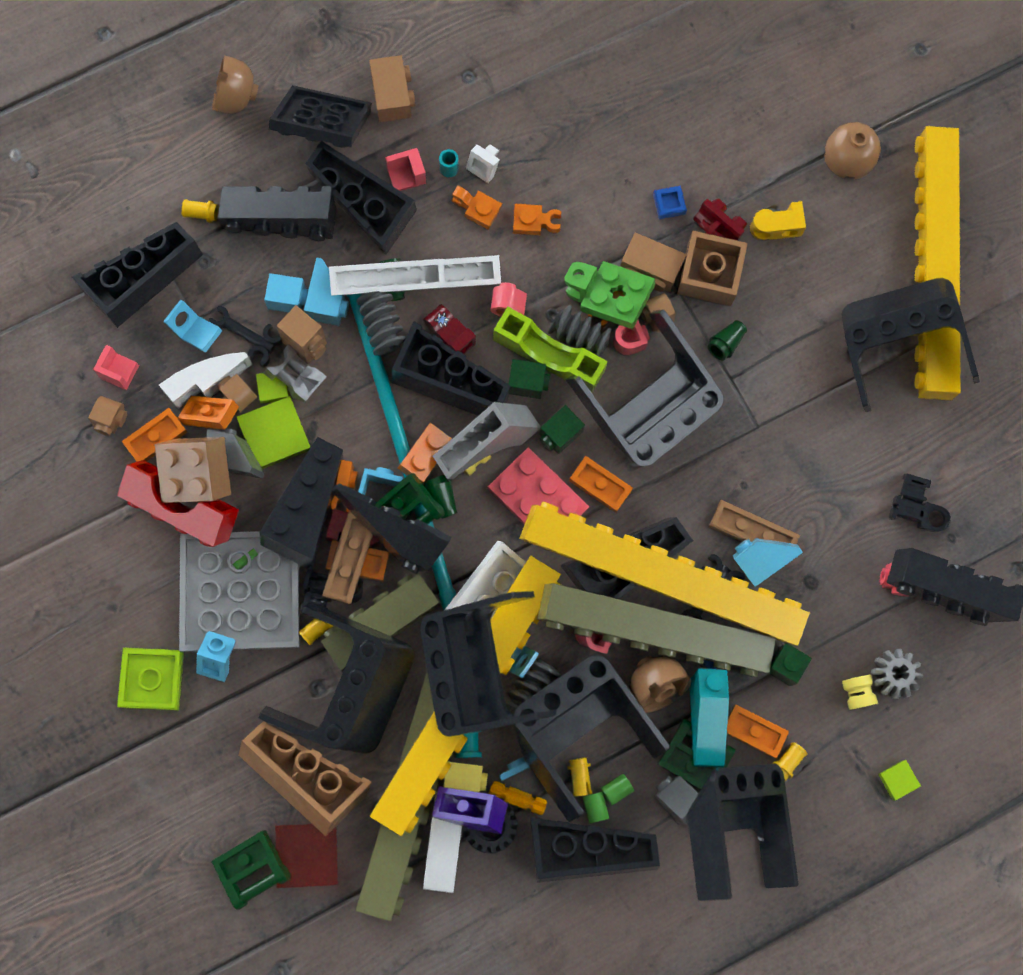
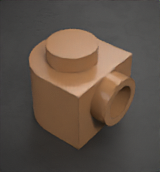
M665 293L648 299L641 312L644 323L646 325L650 323L653 331H657V333L661 331L649 314L651 312L665 310L674 322L676 312Z
M237 374L232 378L230 376L224 378L217 386L224 395L222 399L234 400L239 406L238 411L240 413L258 398Z
M100 396L95 402L88 418L95 431L110 436L111 433H116L118 427L124 425L127 411L124 410V404Z

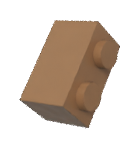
M402 55L369 60L379 122L411 118V107H416L413 90H408L407 82H411L409 65L403 64Z
M635 232L620 267L655 278L653 289L659 292L667 291L670 293L686 254Z
M297 305L277 324L283 344L294 348L297 351L296 355L307 364L313 359L318 360L326 351L325 346L327 342L322 326Z

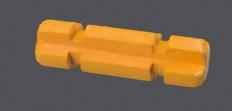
M498 781L492 783L489 794L505 799L504 802L525 810L529 808L531 812L538 815H543L547 806L545 799L537 796L534 798L532 794L511 786L509 788L505 787L504 783Z

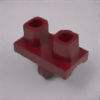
M719 198L712 202L706 199L693 218L706 234L736 241L740 240L747 225V222L740 216H735L733 219L725 214L727 210L726 204Z

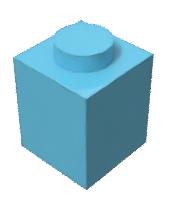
M269 273L264 301L269 310L290 312L295 305L302 309L306 303L309 289H306L303 278Z

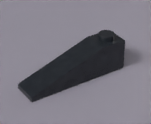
M340 483L335 485L331 491L396 559L403 562L402 567L412 573L418 574L419 571H429L452 538L418 519L415 521L403 520L400 511L392 507H375L377 502L374 499Z

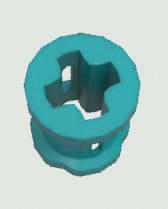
M479 732L464 734L468 739L459 754H455L457 759L482 757V752L479 751Z

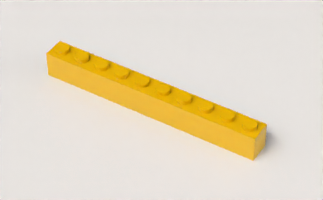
M926 126L915 141V152L919 153V161L915 166V178H919V187H917L915 192V203L919 204V213L915 217V229L919 230V239L915 243V255L919 256V265L915 269V282L921 283L935 278L948 279L954 286L960 305L959 128ZM948 327L920 334L919 345L915 348V361L919 362V372L915 375V388L919 389V398L953 400L961 393L960 333L956 329Z
M542 502L541 506H531L519 539L753 631L776 638V640L790 645H799L810 612L801 609V603L785 598L784 602L774 598L776 593L763 588H758V591H754L748 588V582L732 577L731 581L721 578V571L705 566L704 570L694 567L695 561L682 556H678L677 560L667 556V550L658 546L651 545L650 549L640 546V539L624 534L623 538L613 535L614 529L597 523L596 528L585 524L586 518L580 515L569 513L567 517L557 513L559 508L552 504Z
M531 555L507 593L534 591L535 597L500 606L491 618L500 674L502 673L505 676L515 662L511 658L515 649L519 648L522 650L530 637V634L526 632L532 622L537 625L540 621L537 618L545 584L554 583L561 585L557 582L561 574ZM433 712L370 814V817L401 837L404 832L410 834L419 820V817L415 814L420 805L422 804L426 807L436 792L431 787L437 777L441 780L444 779L452 765L447 762L453 751L459 754L468 738L464 734L451 737L443 735L438 729L435 712Z

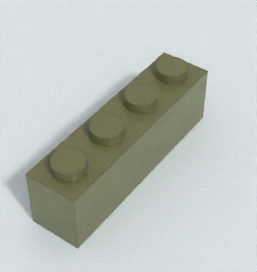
M409 574L397 583L399 588L390 594L388 591L381 593L373 599L374 605L367 610L360 608L348 618L395 638L438 608L440 604L420 574H417L415 577ZM333 626L323 634L325 639L321 643L343 673L353 649V639L345 630Z

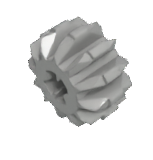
M896 649L894 653L887 650L883 652V658L878 657L874 660L879 668L872 669L871 674L879 676V679L875 680L873 685L878 686L882 684L883 687L880 693L887 695L890 692L892 699H899L900 694L904 698L910 697V689L916 691L920 688L915 680L922 679L923 674L916 673L915 669L919 668L921 663L916 662L912 664L913 654L908 653L903 657L902 649ZM898 668L901 672L898 675H901V678L896 680L893 677L896 673H892V670Z

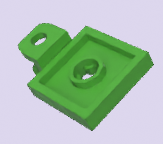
M605 261L602 262L598 272L595 266L582 262H573L564 278L565 283L568 285L566 289L567 296L581 303L580 308L582 312L630 329L634 328L655 286V278ZM577 272H581V273H583L584 275H581V274L574 275V274L577 273ZM622 291L625 296H619L617 299H614L613 292Z

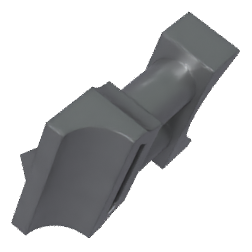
M287 345L284 349L283 363L276 367H267L264 374L271 380L277 377L289 387L288 391L293 399H299L305 403L326 376L316 367H310L309 365L306 367L294 357L297 351L290 345ZM285 365L299 375L297 379L284 369Z

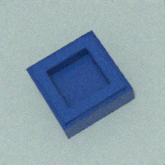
M681 186L654 190L653 197L659 219L686 215L687 209Z

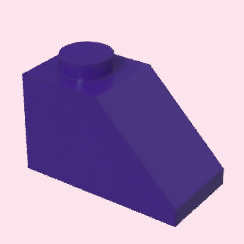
M439 787L432 817L474 830L501 834L508 804L493 794Z

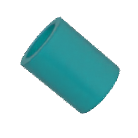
M446 149L439 156V168L443 176L454 177L458 173L459 157L454 150Z

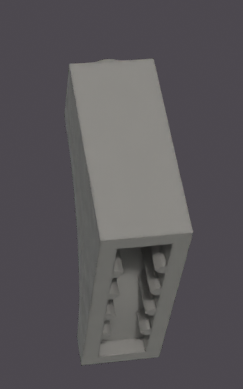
M494 402L434 454L433 458L447 479H455L459 474L483 458L502 449L522 445L539 431L541 426L526 405Z

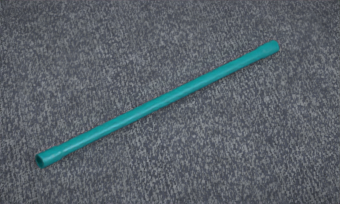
M362 294L346 295L351 304L399 463H401L410 451V447L381 355L376 356L373 354L375 348L369 342L372 337L367 335L366 330L368 327L363 323L365 316H362L359 311L361 306L357 304V299ZM423 505L414 511L417 519L427 511ZM433 521L428 525L434 527ZM441 553L432 565V570L444 611L457 593L453 588L443 553Z

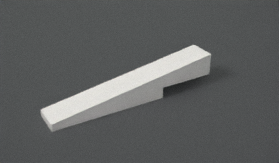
M499 255L329 267L331 296L365 294L374 291L395 292L500 285L501 283Z

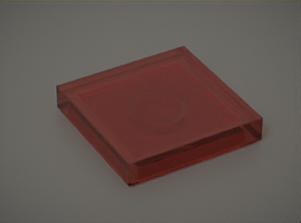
M313 824L275 826L276 851L291 875L289 881L284 884H276V888L339 885L337 826L327 836L323 835Z

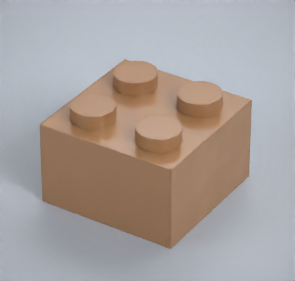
M692 231L686 249V257L682 267L677 294L732 306L737 296L748 243Z
M224 437L172 439L154 444L162 503L214 501L231 495Z

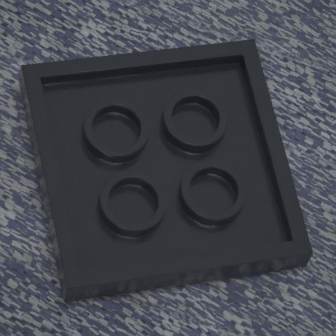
M292 85L270 117L269 130L277 131L285 136L296 135L305 137L306 140L312 142L323 141L332 143L339 148L352 147L371 113L372 103Z

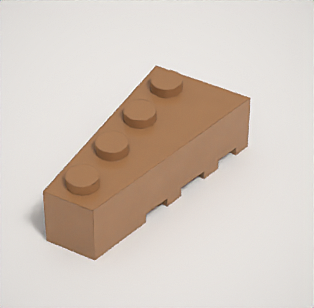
M263 721L242 740L239 756L323 835L327 836L367 796L372 781L365 777L359 778L350 773V769L332 763L322 757V753L313 748L309 750L297 743L298 740Z

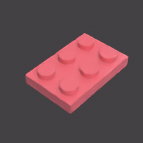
M529 447L488 486V490L524 525L531 506H541L542 502L558 507L557 513L567 517L569 513L582 516L589 509V506Z

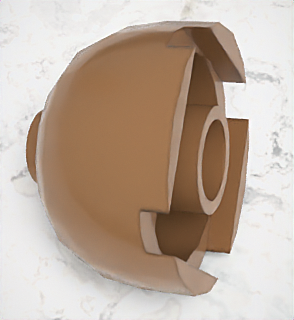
M224 55L217 78L216 94L214 93L212 110L230 114L238 113L247 107L250 100L255 101L258 85L253 84V72L243 61Z
M859 122L845 123L837 127L826 141L825 162L829 169L839 177L845 178L847 176L860 179L868 175L877 164L881 151L880 139L875 131L866 124Z
M648 656L637 664L638 668L631 678L630 690L646 713H650L673 703L668 698L677 692L681 697L690 687L692 680L678 661L670 657L658 656L653 658Z

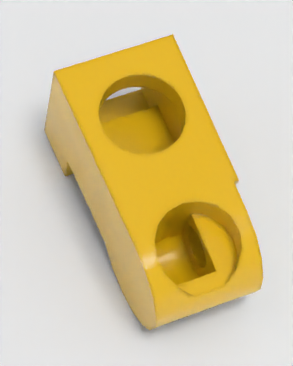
M802 201L791 202L785 211L759 210L751 222V234L759 240L801 237L806 229Z

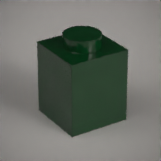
M512 359L508 383L510 385L509 394L541 399L542 390L548 391L551 375L545 374L546 364Z
M564 405L540 427V441L549 451L554 449L560 454L583 433L585 424Z
M784 643L779 646L772 658L769 674L791 687L798 684L812 658L790 644Z

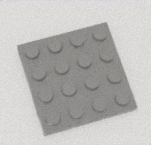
M260 531L232 532L229 541L214 547L201 544L199 539L190 534H180L179 651L198 652L209 631L235 639L233 650L300 648L299 564L261 546ZM254 548L258 555L251 560L247 552ZM246 555L248 558L247 565L242 569H236L232 564Z

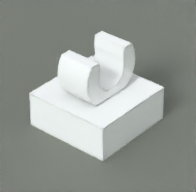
M476 145L470 152L465 169L486 183H489L495 175L500 160L495 157L499 150L492 145H488L486 149Z

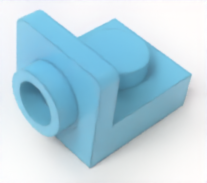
M211 631L207 632L197 653L196 673L225 682L229 673V657L235 646V639Z

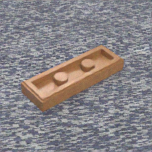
M723 500L719 501L708 526L740 542L748 538L752 542L754 539L759 538L797 544L800 537L797 533Z
M350 511L322 597L351 605L373 536Z

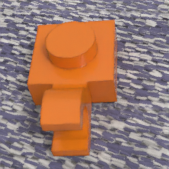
M457 186L452 194V202L467 209L464 217L487 230L490 229L502 208L501 202L479 190L475 197H473L467 190Z
M341 460L336 485L340 483L346 487L355 488L358 471H354L353 462ZM336 496L331 501L332 511L337 509V504L341 502Z

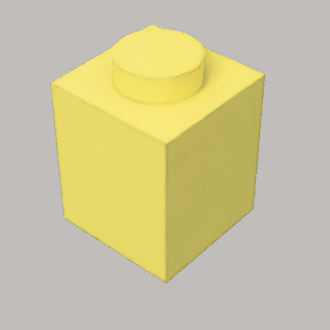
M449 762L452 765L445 776L444 787L479 793L480 791H486L488 773H482L483 766Z

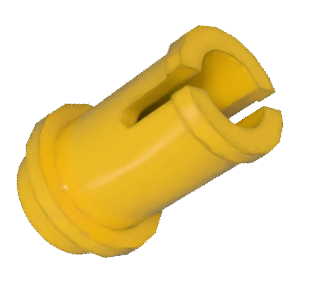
M184 199L182 203L183 217L206 219L207 223L218 220L219 205L214 204V201L209 200L208 203Z
M314 618L303 629L299 630V634L309 645H312L316 639L332 628L333 625Z
M792 742L779 761H774L772 764H777L782 769L786 781L788 778H793V771L808 753L799 744Z
M587 758L569 760L570 766H567V769L571 770L573 796L593 794L588 770L591 763H587Z

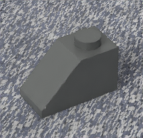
M226 428V430L220 429L219 431H207L206 438H225L229 473L263 479L265 473L247 441L236 436L237 431Z
M668 776L656 786L659 792L654 797L677 824H686L689 808L699 793L681 776H676L674 779Z

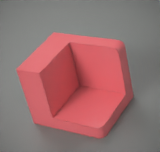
M417 148L385 158L392 186L399 191L426 184V172Z
M106 345L93 370L102 380L127 390L139 364L117 354L111 346Z

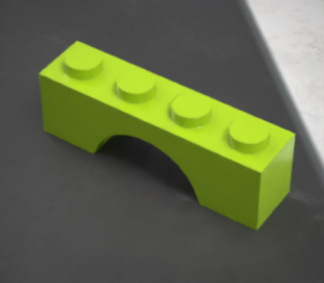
M510 307L506 308L493 330V341L531 362L546 364V370L564 380L570 376H580L592 393L604 374L608 363L605 359L585 348H573L554 340L540 330L532 319Z

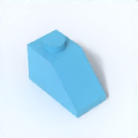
M316 257L304 312L317 322L340 326L341 317L346 318L349 301H345V295L331 296L329 268L322 258Z
M748 538L735 547L737 552L733 557L756 587L803 552L798 544L759 538L751 542Z

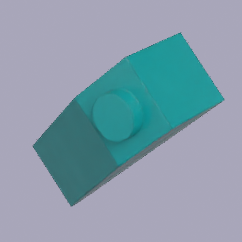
M698 669L690 678L692 681L689 687L694 766L724 767L729 709L727 670Z

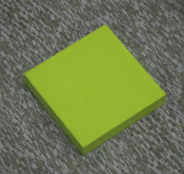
M290 396L237 416L244 438L262 469L305 453L311 448Z
M123 648L117 707L179 711L184 652L166 649Z

